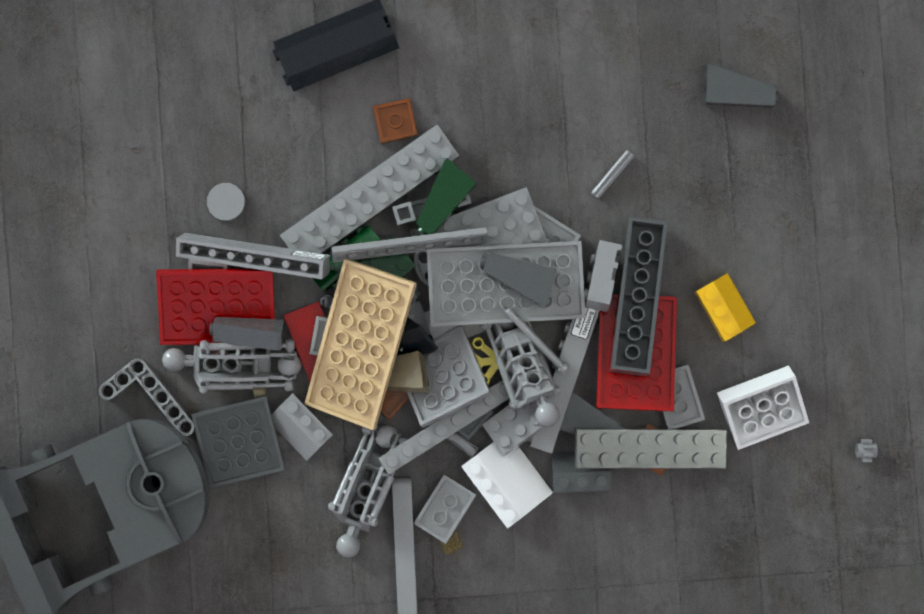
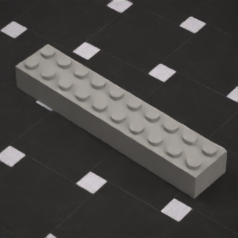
M435 125L283 232L280 236L289 249L324 254L355 232L360 226L371 221L439 173L446 158L454 162L459 158V154L440 127Z

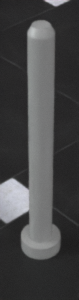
M508 307L505 310L506 315L557 367L556 371L559 374L568 369L569 364L566 361L562 362L511 308Z

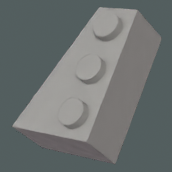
M599 240L595 255L591 254L589 265L593 267L592 272L588 271L586 283H589V287L584 290L586 308L608 312L615 283L616 269L619 264V254L622 249L621 244Z

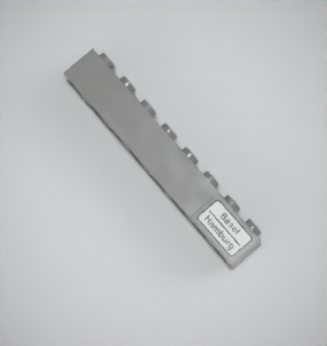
M184 233L176 238V257L323 279L330 272L331 255L191 233Z
M585 307L586 318L571 319V322L567 321L564 332L567 334L565 340L561 339L558 350L561 351L559 359L562 362L566 361L569 367L565 372L559 374L556 371L557 367L554 364L552 365V369H555L552 378L555 386L560 388V394L547 399L548 402L555 404L559 408L560 419L552 427H545L528 439L530 447L552 454L600 310Z

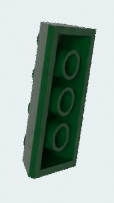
M362 225L355 231L356 235L352 239L346 238L340 243V246L381 241V239L369 225L366 227ZM332 251L328 253V255H331L329 274L323 279L313 278L323 292L329 290L338 281L343 262L333 263Z

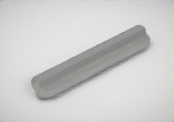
M628 150L625 151L591 193L596 198H600L634 158V155Z

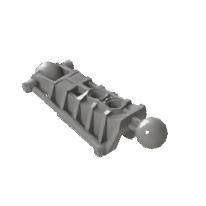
M530 321L525 322L533 331ZM514 322L480 324V328L487 331L495 353L496 363L510 398L509 407L511 409H518L527 406L530 402L536 401L538 408L536 409L535 416L538 423L545 427L555 425L560 419V411L555 404L548 402L547 399L560 394V388L555 386L543 352L519 327L510 330L516 325ZM492 326L497 335L496 339H494L492 331L490 329L492 328ZM518 350L520 355L513 357L511 352Z
M293 339L285 340V343L282 345V348H285V350L281 351L257 349L255 347L227 343H209L207 340H202L200 346L194 345V355H185L180 349L172 348L167 350L162 357L163 366L171 372H178L185 366L193 367V377L201 393H207L208 390H244L284 387V390L292 391L294 389L293 380L296 379V375L300 372L302 366L297 352L293 351L295 350V341ZM271 357H280L277 363L279 372H271ZM208 359H215L217 365L209 364ZM233 359L236 361L237 365L230 366L227 363V360ZM242 365H253L252 371H242ZM270 379L285 380L281 383H270ZM255 381H265V383H255Z
M377 425L375 430L362 426L361 430L364 433L353 460L347 468L333 502L328 504V510L332 511L340 522L349 525L347 534H343L338 539L336 545L337 551L343 557L351 558L359 552L360 541L357 537L360 529L370 532L371 526L375 527L378 525L377 517L394 480L395 471L389 475L386 473L378 460L382 455L374 452L376 443L382 448H390L392 450L408 440L404 437L402 438V434L398 433L392 425ZM368 435H370L371 437L367 449H363L365 442L368 438ZM361 452H362L363 454H362V456H361L359 462H357V461H358V458H359V456H360V454H361ZM367 469L373 471L370 481L363 479ZM367 486L371 488L368 496L364 493V489ZM360 504L364 506L362 514L358 512Z

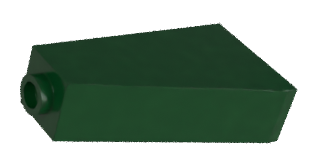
M448 158L444 160L416 222L419 226L417 230L423 235L435 234L477 185L474 180Z

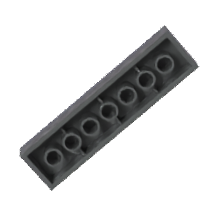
M629 217L609 372L648 377L650 374L668 222Z

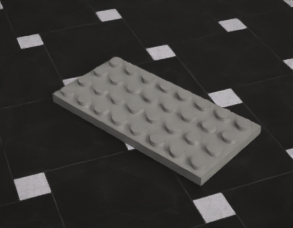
M582 241L427 249L431 327L513 322L505 313L508 307L524 322L586 318ZM487 252L556 269L547 307H541L483 272V267L480 266L482 256H486Z

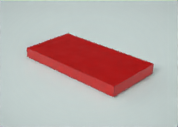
M319 301L283 315L292 339L295 341L296 349L309 382L311 381L318 356L309 354L316 316L325 317Z

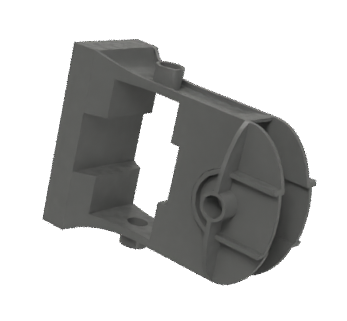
M146 418L131 421L57 455L52 444L30 453L34 464L23 467H0V554L27 614H56L66 608L73 598L86 587H89L92 596L114 587L109 575L193 537L203 526L209 509L210 485L208 484L207 475L198 453L189 439H186L177 429L157 419ZM70 457L74 458L85 485L93 483L96 485L115 528L108 531L107 534L119 559V563L74 583L70 578L60 553L48 559L46 558L27 513L39 508L27 477ZM155 476L160 479V488L155 485Z

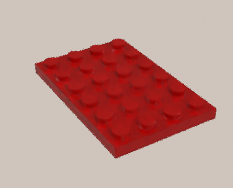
M161 269L156 271L160 345H200L202 340H207L209 343H220L213 342V335H210L209 332L210 323L214 322L215 317L275 319L273 272L258 269Z
M612 294L608 312L599 311L596 409L674 412L677 297L659 296L650 374L648 377L609 372L619 294Z

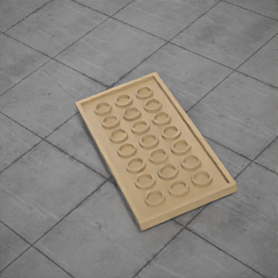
M344 259L304 405L365 428L376 429L417 285L416 282L354 260Z

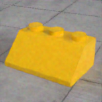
M728 273L694 292L722 342L729 340L756 323Z

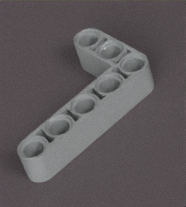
M144 359L132 360L99 388L101 398L112 400L138 381L175 429L183 436H189L195 432L192 417ZM137 362H141L144 367L140 373L136 372L134 368ZM122 374L128 376V382L125 385L120 383L119 378ZM149 377H153L156 382L152 388L146 384ZM107 386L113 388V394L110 397L104 391ZM161 392H165L168 397L164 403L158 399ZM172 407L179 409L180 413L176 418L170 414ZM184 422L191 424L192 428L188 433L182 429Z

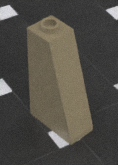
M419 351L396 356L387 391L428 393L429 385L424 355Z

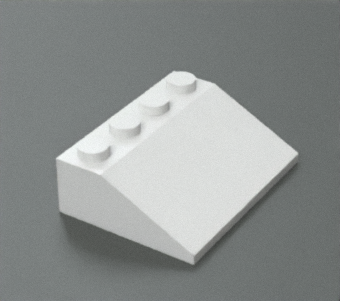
M789 365L717 392L721 408L738 450L809 423L796 376Z
M493 441L461 465L507 529L553 493L519 446L506 456H503Z

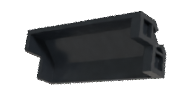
M374 0L274 41L275 50L272 51L276 61H281L286 73L283 75L286 85H291L294 92L400 47L381 1Z

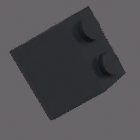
M407 317L398 351L401 354L415 351L425 354L436 351L438 349L437 345L424 329Z

